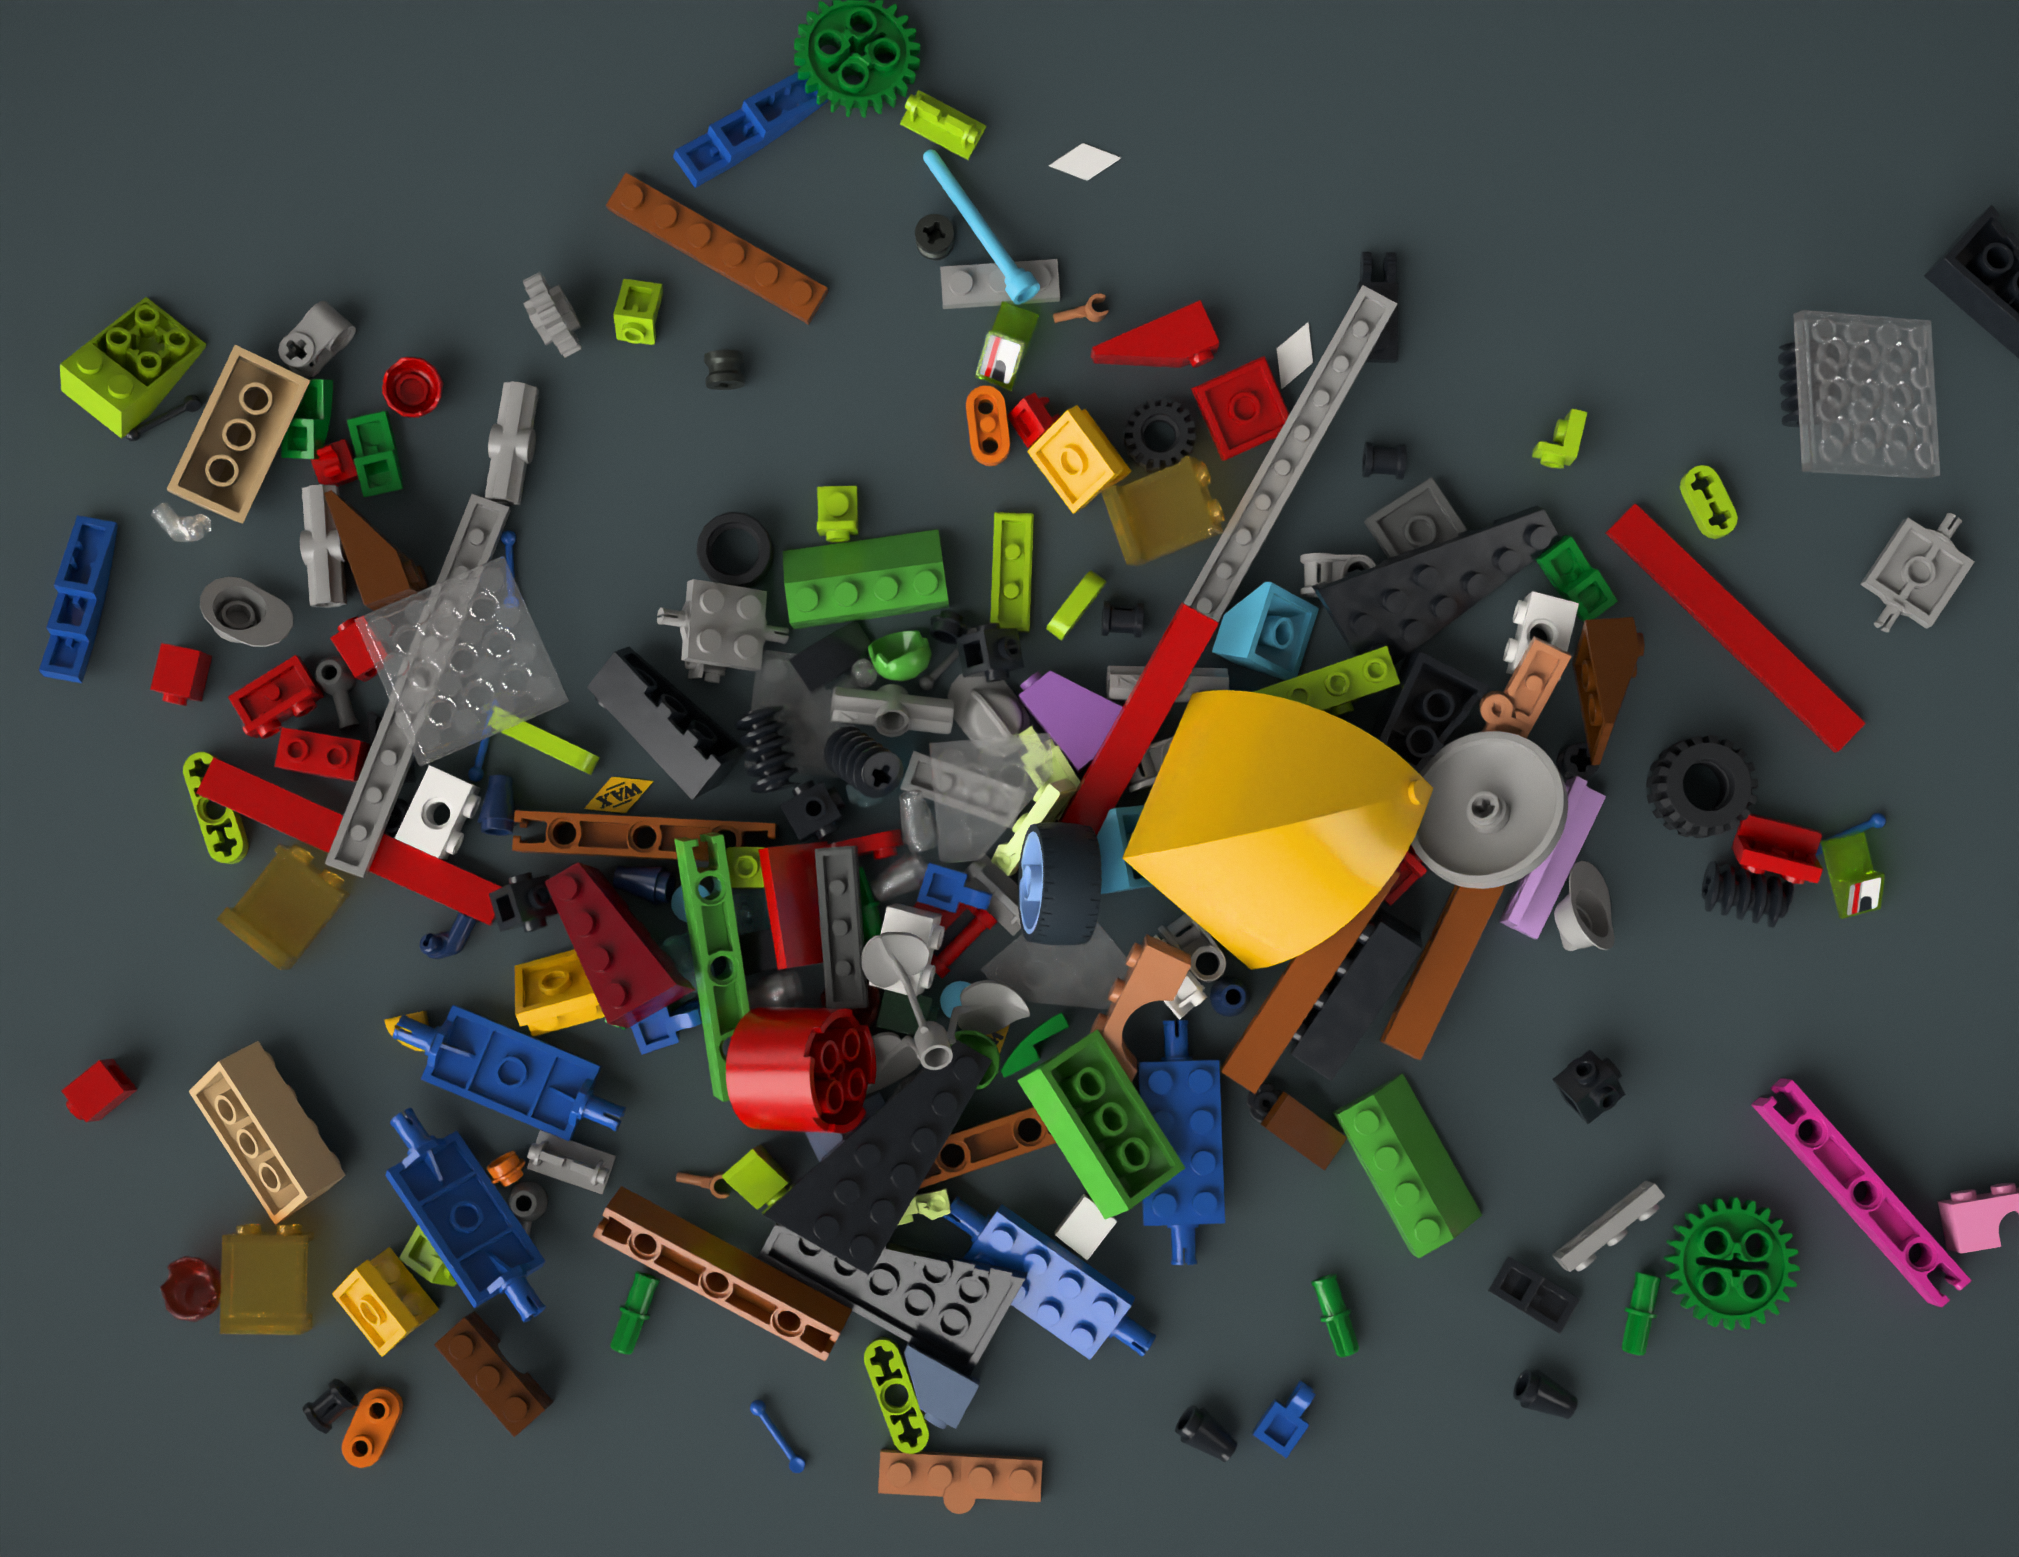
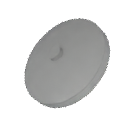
M1486 731L1461 737L1441 748L1436 756L1432 757L1420 772V775L1433 787V791L1411 845L1419 858L1431 871L1452 884L1467 888L1485 889L1515 882L1540 866L1551 854L1561 838L1568 813V796L1565 782L1560 771L1546 752L1537 744L1522 736L1501 731Z

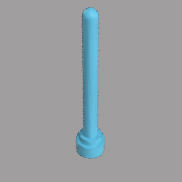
M933 149L927 150L923 155L925 163L1006 277L1004 281L1006 284L1005 291L1014 304L1019 305L1033 298L1040 290V284L1031 272H1026L1024 268L1017 267L939 154Z

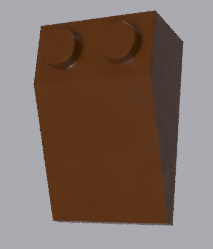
M332 490L325 492V498L364 605L385 617L428 601L424 589L430 586L422 566L416 567L412 559H409L350 503Z
M1634 617L1585 620L1572 662L1592 765H1600L1631 678H1635L1637 675L1638 657L1644 655V637L1642 632L1636 631Z

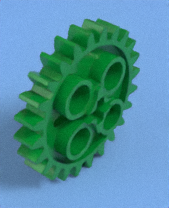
M820 0L818 2L819 15L811 11L807 12L806 21L809 25L799 24L798 34L801 37L794 40V49L798 51L794 54V65L801 66L798 69V80L808 79L805 84V92L808 94L818 90L816 102L818 105L829 99L831 101L830 112L834 113L842 105L845 106L846 117H850L853 108H859L861 116L866 118L868 107L872 106L880 115L882 114V102L885 101L894 108L897 100L895 93L902 97L907 96L908 87L906 84L914 85L916 74L913 71L919 70L920 59L915 56L920 53V43L913 42L916 39V29H906L909 20L908 15L896 18L898 5L893 4L885 9L883 8V0H876L875 3H871L869 0H847L844 2L832 0V6L829 7ZM857 24H863L870 28V30L865 33H859L853 30L852 27ZM880 35L885 36V38H879L875 40V38H877ZM826 45H832L839 51L834 54H826L821 48ZM880 54H886L891 56L893 61L881 63L875 57ZM839 68V70L835 73L829 72L830 70H835ZM855 75L862 79V82L857 85H851L844 78Z
M1730 1196L1726 1207L1721 1198L1714 1197L1712 1210L1705 1203H1697L1700 1215L1696 1216L1686 1211L1684 1216L1689 1223L1687 1227L1677 1224L1673 1226L1681 1235L1679 1240L1667 1239L1666 1241L1670 1246L1676 1248L1675 1254L1664 1256V1260L1675 1264V1268L1667 1271L1665 1276L1670 1279H1678V1283L1670 1289L1671 1292L1676 1295L1686 1294L1680 1302L1681 1307L1688 1309L1696 1305L1692 1316L1701 1320L1708 1314V1325L1717 1327L1722 1319L1724 1328L1733 1331L1736 1320H1738L1740 1326L1748 1330L1751 1325L1750 1317H1753L1761 1324H1765V1310L1778 1315L1780 1312L1775 1304L1776 1300L1790 1301L1788 1295L1783 1292L1784 1287H1797V1283L1788 1278V1273L1800 1270L1799 1266L1789 1263V1257L1799 1252L1798 1249L1785 1246V1243L1793 1237L1792 1233L1786 1231L1778 1232L1784 1221L1776 1217L1767 1221L1771 1209L1762 1206L1755 1213L1756 1202L1749 1199L1741 1207L1739 1198ZM1717 1231L1720 1237L1719 1246L1715 1250L1708 1252L1704 1244L1705 1237L1708 1233ZM1756 1233L1760 1238L1759 1249L1753 1254H1748L1745 1249L1746 1239ZM1698 1257L1732 1260L1735 1257L1746 1262L1765 1261L1767 1267L1765 1269L1731 1266L1728 1269L1718 1264L1698 1265L1696 1259ZM1715 1272L1718 1276L1717 1287L1711 1292H1705L1702 1284L1706 1274ZM1755 1274L1758 1279V1288L1751 1295H1746L1743 1288L1744 1281L1748 1276Z

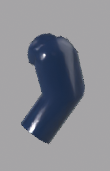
M459 912L450 931L425 934L420 940V950L432 959H441L459 954L463 950L477 920Z

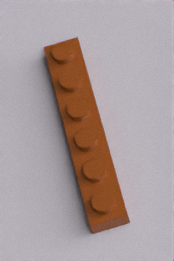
M626 172L606 204L607 209L808 325L829 292L828 288Z

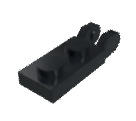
M1362 252L1360 258V282L1357 285V294L1362 285L1397 303L1394 313L1366 362L1396 363L1398 360V283H1395L1396 252H1387L1383 261L1384 282H1371L1373 269L1372 253Z

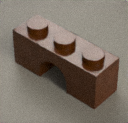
M474 1311L460 1320L434 1346L511 1435L516 1437L553 1403V1400L528 1372L523 1374L508 1362L499 1349L498 1343L501 1342L500 1339Z

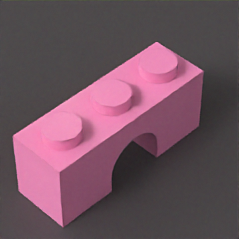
M2015 1183L1991 1185L1990 1193L1976 1195V1190L1974 1189L1955 1191L1950 1193L1951 1199L1937 1201L1947 1250L1967 1253L2001 1247L1999 1237L2001 1220L2012 1211H2016L2019 1214V1188H2016Z

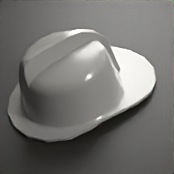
M224 577L215 579L205 587L200 596V609L204 618L212 625L214 631L221 638L229 642L244 643L253 647H267L282 641L293 628V614L286 603L242 578Z
M960 674L951 684L948 693V699L954 700L953 718L971 742L985 754L997 757L1008 756L1018 751L1023 745L1018 734L1030 727L1029 715L1024 705L1004 680L987 683L985 676L963 678V674Z
M1579 861L1570 870L1569 894L1557 904L1554 911L1555 922L1559 929L1562 944L1565 950L1568 951L1591 946L1608 950L1613 947L1615 941L1609 891L1598 869L1589 862Z

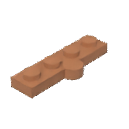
M1533 636L1504 691H1490L1482 697L1479 706L1481 715L1486 721L1482 732H1508L1527 739L1572 657L1571 654Z
M881 1449L878 1493L943 1497L946 1508L956 1514H963L971 1510L975 1499L1041 1502L1043 1458L926 1451L907 1454L900 1450Z

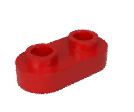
M901 829L828 844L823 846V848L857 846L858 857L873 853L874 860L898 855L897 848L904 846Z

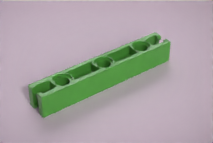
M711 832L700 834V842H708V867H696L692 847L699 846L697 838L682 837L674 840L713 1096L725 1102L730 1101L726 1085L727 1055L723 1053V1044L728 1037L733 1035L737 1024L750 1009L723 834ZM710 876L714 882V889L709 896L702 897L698 891L699 883L703 878ZM723 956L726 961V968L721 975L713 976L710 971L711 964L715 958Z

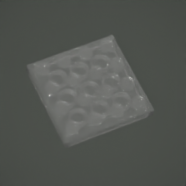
M1802 310L1794 313L1802 472L1926 479L1940 476L1931 321Z
M504 556L354 619L420 767L569 702Z

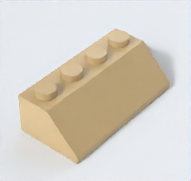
M234 345L171 478L167 491L243 524L310 380Z
M259 1041L218 1061L189 1090L192 1098L275 1225L325 1193L346 1176L341 1169L338 1157L328 1149L319 1135L317 1125L312 1119L307 1117L297 1101L295 1091L285 1083L275 1068L272 1056L264 1051Z

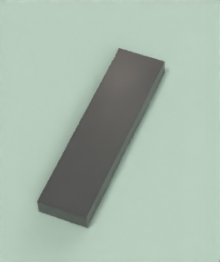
M857 846L815 849L826 1008L869 1007L868 985L861 964L862 951L865 945Z

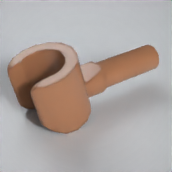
M1094 294L1089 298L1086 305L1053 313L1054 322L1058 323L1084 317L1092 322H1100L1106 317L1109 310L1096 312L1092 308V304L1103 302L1106 296Z
M682 1172L677 1173L676 1182L710 1189L711 1193L720 1199L730 1195L729 1193L718 1192L714 1189L715 1182L718 1179H723L722 1175L724 1172H718L712 1177Z

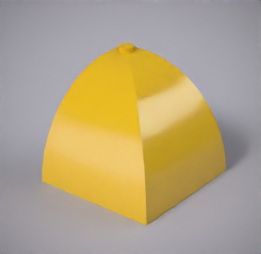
M1235 690L1192 693L1122 859L1249 969L1266 968L1297 957L1319 945L1349 923L1368 905L1390 879L1406 855L1421 824L1433 787L1409 763L1383 742L1355 725L1325 711L1286 698L1262 693Z

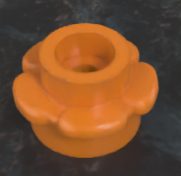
M509 1151L501 1155L487 1166V1170L492 1176L491 1182L496 1184L500 1181L503 1187L514 1183L524 1174L521 1169L526 1163L525 1160L519 1159L515 1151Z

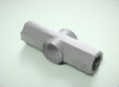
M514 381L504 382L497 424H493L489 435L488 454L491 462L485 490L486 499L504 505L513 506L521 504L527 464L532 462L535 452L536 433L533 426L539 398V389L537 387Z
M318 484L302 488L305 530L300 533V551L302 560L307 566L309 601L312 607L331 608L347 605L344 562H347L348 559L324 495L325 492L330 490L339 495V487L336 485Z
M1108 666L1106 677L1107 699L1110 701L1126 702L1146 666ZM1193 668L1174 703H1188L1192 693L1229 690L1228 669Z
M895 684L882 686L877 691L835 687L832 694L830 721L875 726L880 734L887 737H897L903 735L908 730L949 734L953 724L954 700L909 695L906 689Z

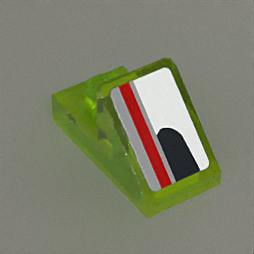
M1002 301L992 330H988L975 377L1012 391L1038 323L1039 315Z
M1858 831L1821 841L1839 918L1843 919L1881 909L1885 874L1873 869L1865 833Z

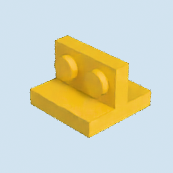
M1078 405L1068 409L1027 451L1073 514L1083 509L1100 492L1120 482L1132 472L1086 409L1081 410Z
M575 949L515 965V1015L520 1027L528 1025L532 1037L605 1017Z
M390 1247L371 1261L368 1259L355 1268L332 1293L381 1357L440 1310Z

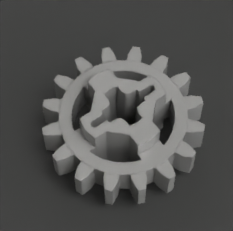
M541 272L523 280V284L526 287L525 290L531 298L523 304L533 326L540 334L545 345L554 342L564 358L581 350L582 347L579 339L574 332L581 328V324L560 285L558 284L551 288Z

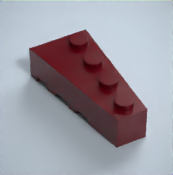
M577 862L545 881L608 1024L629 1028L696 990L689 980L684 978L676 969L675 963L668 954L662 951L651 938V933L644 924L639 922L630 912L629 906L599 869Z

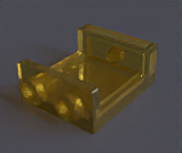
M1188 455L1181 458L1182 462L1123 486L1112 485L1101 490L1127 565L1138 567L1224 533L1220 523L1225 521L1224 513L1217 499L1212 500L1207 487V485L1211 484V477L1203 461L1198 462L1197 458Z
M295 843L292 847L278 844L274 849L277 855L234 908L226 907L216 919L279 970H290L350 896L348 892L341 888L345 882L338 875L327 868L321 872L310 863L314 857Z
M241 1224L236 1225L235 1232L222 1235L220 1334L301 1335L312 1330L313 1313H306L308 1243L314 1240V1232H302V1225L299 1224L277 1225V1232L261 1231L262 1225Z

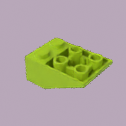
M145 297L60 363L61 391L122 439L153 413L204 351L206 343L149 298Z

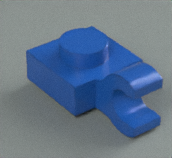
M929 862L917 901L957 913L960 902L979 909L988 910L993 894L965 886L969 874Z
M698 1000L691 1001L672 1012L668 1005L631 1026L641 1055L679 1043V1030L701 1024L700 1004Z
M1300 1380L1285 1405L1275 1398L1252 1430V1434L1287 1458L1309 1427V1422L1301 1417V1415L1316 1395L1313 1392L1314 1389Z

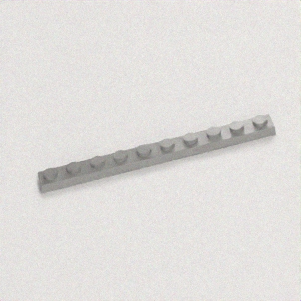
M1362 285L1185 599V604L1220 622L1397 307L1396 302Z
M471 494L325 861L326 865L366 879L511 512L508 506Z

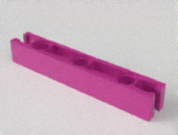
M1780 1078L1770 1087L1775 1094L1779 1091L1783 1092L1794 1106V1112L1786 1118L1773 1108L1778 1102L1773 1096L1769 1099L1759 1097L1751 1104L1927 1303L1942 1308L1950 1301L1945 1294H1942L1933 1286L1927 1277V1274L1936 1267L1947 1275L1944 1279L1957 1290H1962L1972 1281L1793 1080ZM1808 1120L1812 1125L1813 1131L1810 1138L1803 1141L1799 1136L1798 1130L1800 1124ZM1863 1181L1867 1188V1194L1862 1201L1857 1202L1854 1198V1187ZM1918 1243L1921 1247V1257L1917 1262L1911 1263L1909 1250L1914 1244Z

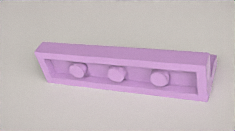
M1578 776L1568 779L1565 783L1568 796V813L1560 840L1540 866L1519 879L1499 920L1500 923L1533 939L1539 938L1606 798L1605 795L1587 787L1588 781Z

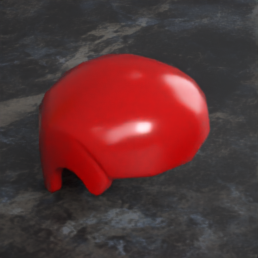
M403 357L385 372L382 394L388 406L401 416L420 418L429 414L438 406L442 399L444 383L437 368L427 360L419 357Z

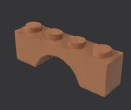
M1146 934L1141 945L1135 942L1125 962L1129 969L1123 980L1120 978L1115 980L1107 998L1112 1003L1106 1015L1098 1014L1090 1031L1091 1033L1097 1029L1099 1030L1131 1083L1137 1073V1058L1128 1049L1122 1035L1127 1019L1136 1009L1149 1002L1173 1001L1191 967L1190 954Z

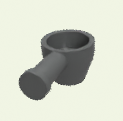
M341 656L327 657L316 668V682L321 690L333 696L340 720L338 724L340 730L358 727L360 725L359 720L355 717L349 692L357 682V678L354 677ZM331 667H336V677L328 680L326 677L327 670Z
M533 1181L517 1184L512 1188L507 1198V1205L529 1236L532 1221L543 1216L549 1203L546 1190L540 1184ZM522 1195L528 1196L532 1201V1206L529 1210H523L519 1207L518 1201Z

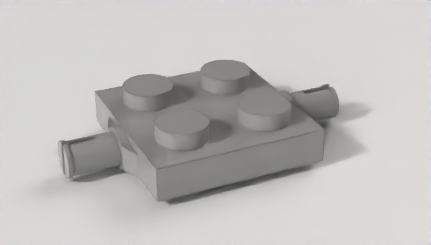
M1947 513L1936 531L1922 527L1909 517L1904 519L1860 583V585L1880 597L1886 605L1878 619L1874 622L1877 628L1881 627V631L1889 633L1890 628L1899 615L1910 617L1926 629L1932 627L1975 561L1958 551L1953 542L1950 541V538L1962 523L1959 517L1954 519L1956 515Z
M692 579L687 581L686 602L682 610L678 611L661 607L657 616H662L657 618L658 624L680 627L683 640L682 661L758 671L762 668V654L765 641L785 644L789 636L785 635L789 633L787 627L767 625L765 617L767 591Z

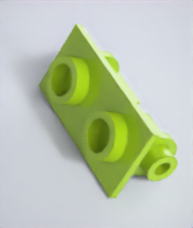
M920 90L917 91L916 95L911 94L905 104L907 111L900 122V125L966 160H969L987 127Z

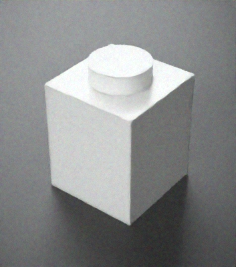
M1083 1194L1055 1230V1236L1088 1260L1117 1223V1220L1114 1216L1105 1220L1093 1200L1086 1194Z

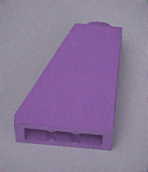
M1038 671L1020 685L1023 689V692L1019 694L1020 702L1047 736L1052 739L1055 746H1059L1065 758L1076 772L1079 773L1093 761L1123 707L1052 671L1047 672L1043 676Z

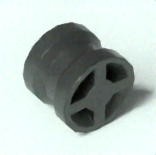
M929 214L919 220L915 228L918 251L929 260L938 261L946 258L954 248L955 238L952 223L941 214Z
M715 350L705 353L704 363L709 367V375L705 378L706 387L714 390H732L745 386V377L740 373V365L744 362L743 352L737 350Z

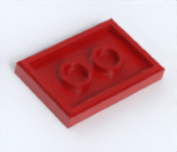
M827 841L759 849L778 970L823 963L815 849L828 845Z

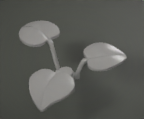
M885 932L874 936L867 942L862 951L861 964L864 975L872 984L881 988L892 986L901 979L919 1027L914 1039L911 1036H905L901 1039L893 1032H884L872 1036L876 1054L875 1084H868L866 1095L902 1079L914 1071L920 1063L930 1070L946 1067L953 1058L950 1044L956 1043L955 1030L957 1022L962 1030L978 1031L985 1035L1005 1028L1016 1020L1030 1017L1025 1001L1016 990L1003 982L996 980L975 982L962 990L960 994L962 1006L953 1008L948 1031L946 1032L945 1028L937 1022L925 1021L908 976L921 972L927 965L929 951L926 943L917 935L907 932Z

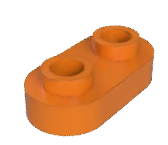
M986 385L979 386L970 392L966 400L971 452L980 464L995 466L1002 463L1010 451L1005 400L998 389ZM990 403L993 406L992 412L989 414L980 413L978 410L980 404ZM994 441L997 443L998 448L995 452L988 453L983 449L984 443Z
M381 1386L369 1391L362 1398L342 1442L343 1456L352 1466L358 1468L369 1467L383 1456L403 1411V1401L397 1391L390 1387ZM374 1403L383 1404L385 1407L384 1416H377L374 1413ZM362 1440L368 1445V1452L366 1454H361L357 1451V1441Z

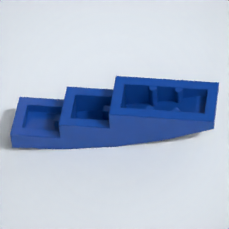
M797 72L745 99L741 109L710 124L707 133L675 149L673 158L692 185L697 188L767 146L826 104L829 99L818 105L816 103L818 90L807 94L805 92V84L808 79L798 80Z
M79 515L76 517L54 583L58 594L46 627L51 635L39 668L40 673L44 677L77 683L83 682L104 606L118 529L116 522Z

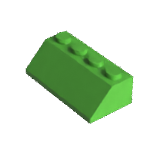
M939 529L782 551L789 622L794 630L950 608Z
M1098 1029L1049 1058L1017 1080L1105 1220L1130 1210L1185 1169V1166Z
M1403 1073L1332 1112L1412 1255L1418 1259L1456 1238L1482 1216Z

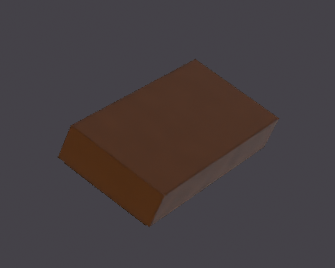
M1284 1091L1260 1124L1324 1171L1347 1140L1346 1136Z

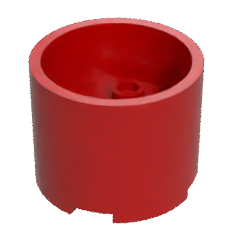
M757 1007L750 1010L739 1021L733 1032L726 1059L727 1091L737 1117L746 1126L757 1130L847 1133L853 1130L866 1114L862 1106L868 1084H875L876 1081L875 1047L868 1026L860 1025L852 1015L853 1010L845 1008Z

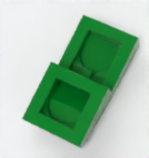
M308 379L310 383L281 442V458L319 459L316 450L324 447L330 423L333 380Z
M388 411L347 419L356 454L354 462L363 497L404 489L396 442Z
M1562 536L1559 542L1535 559L1560 596L1565 600L1579 603L1576 616L1583 624L1585 620L1595 619L1618 602L1599 570L1591 568L1572 536Z
M1062 1012L1036 1027L1017 1045L1001 1068L1004 1078L1040 1060L1033 1045L1069 1027Z

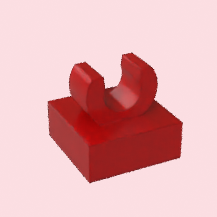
M1035 392L1024 397L1007 415V418L1027 448L1032 447L1061 417L1059 414L1051 417L1045 408L1050 402L1049 398H1038Z
M346 439L316 450L319 459H310L319 484L336 485L339 487L359 479L354 462L355 458Z

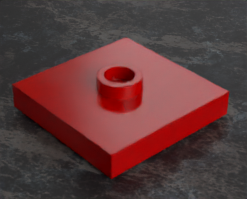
M1265 356L1191 388L1222 461L1276 438L1290 415Z

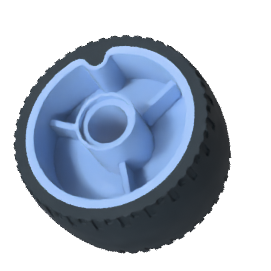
M1047 822L1031 824L1028 828L1022 845L1018 873V911L1022 933L1026 941L1063 946L1086 944L1092 938L1100 909L1102 886L1099 843L1092 827L1075 823Z

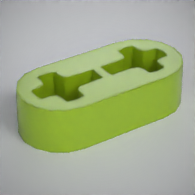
M1700 465L1684 474L1680 482L1681 494L1701 533L1708 538L1718 539L1733 531L1737 525L1738 516L1716 471L1709 466ZM1695 475L1699 480L1706 478L1709 485L1704 488L1708 500H1706L1701 489L1693 490L1691 484L1696 481ZM1710 504L1716 515L1724 514L1726 521L1721 524L1722 530L1719 525L1711 526L1709 523V519L1713 517Z
M1090 570L1054 615L1046 629L1062 641L1096 599L1107 581L1093 570Z

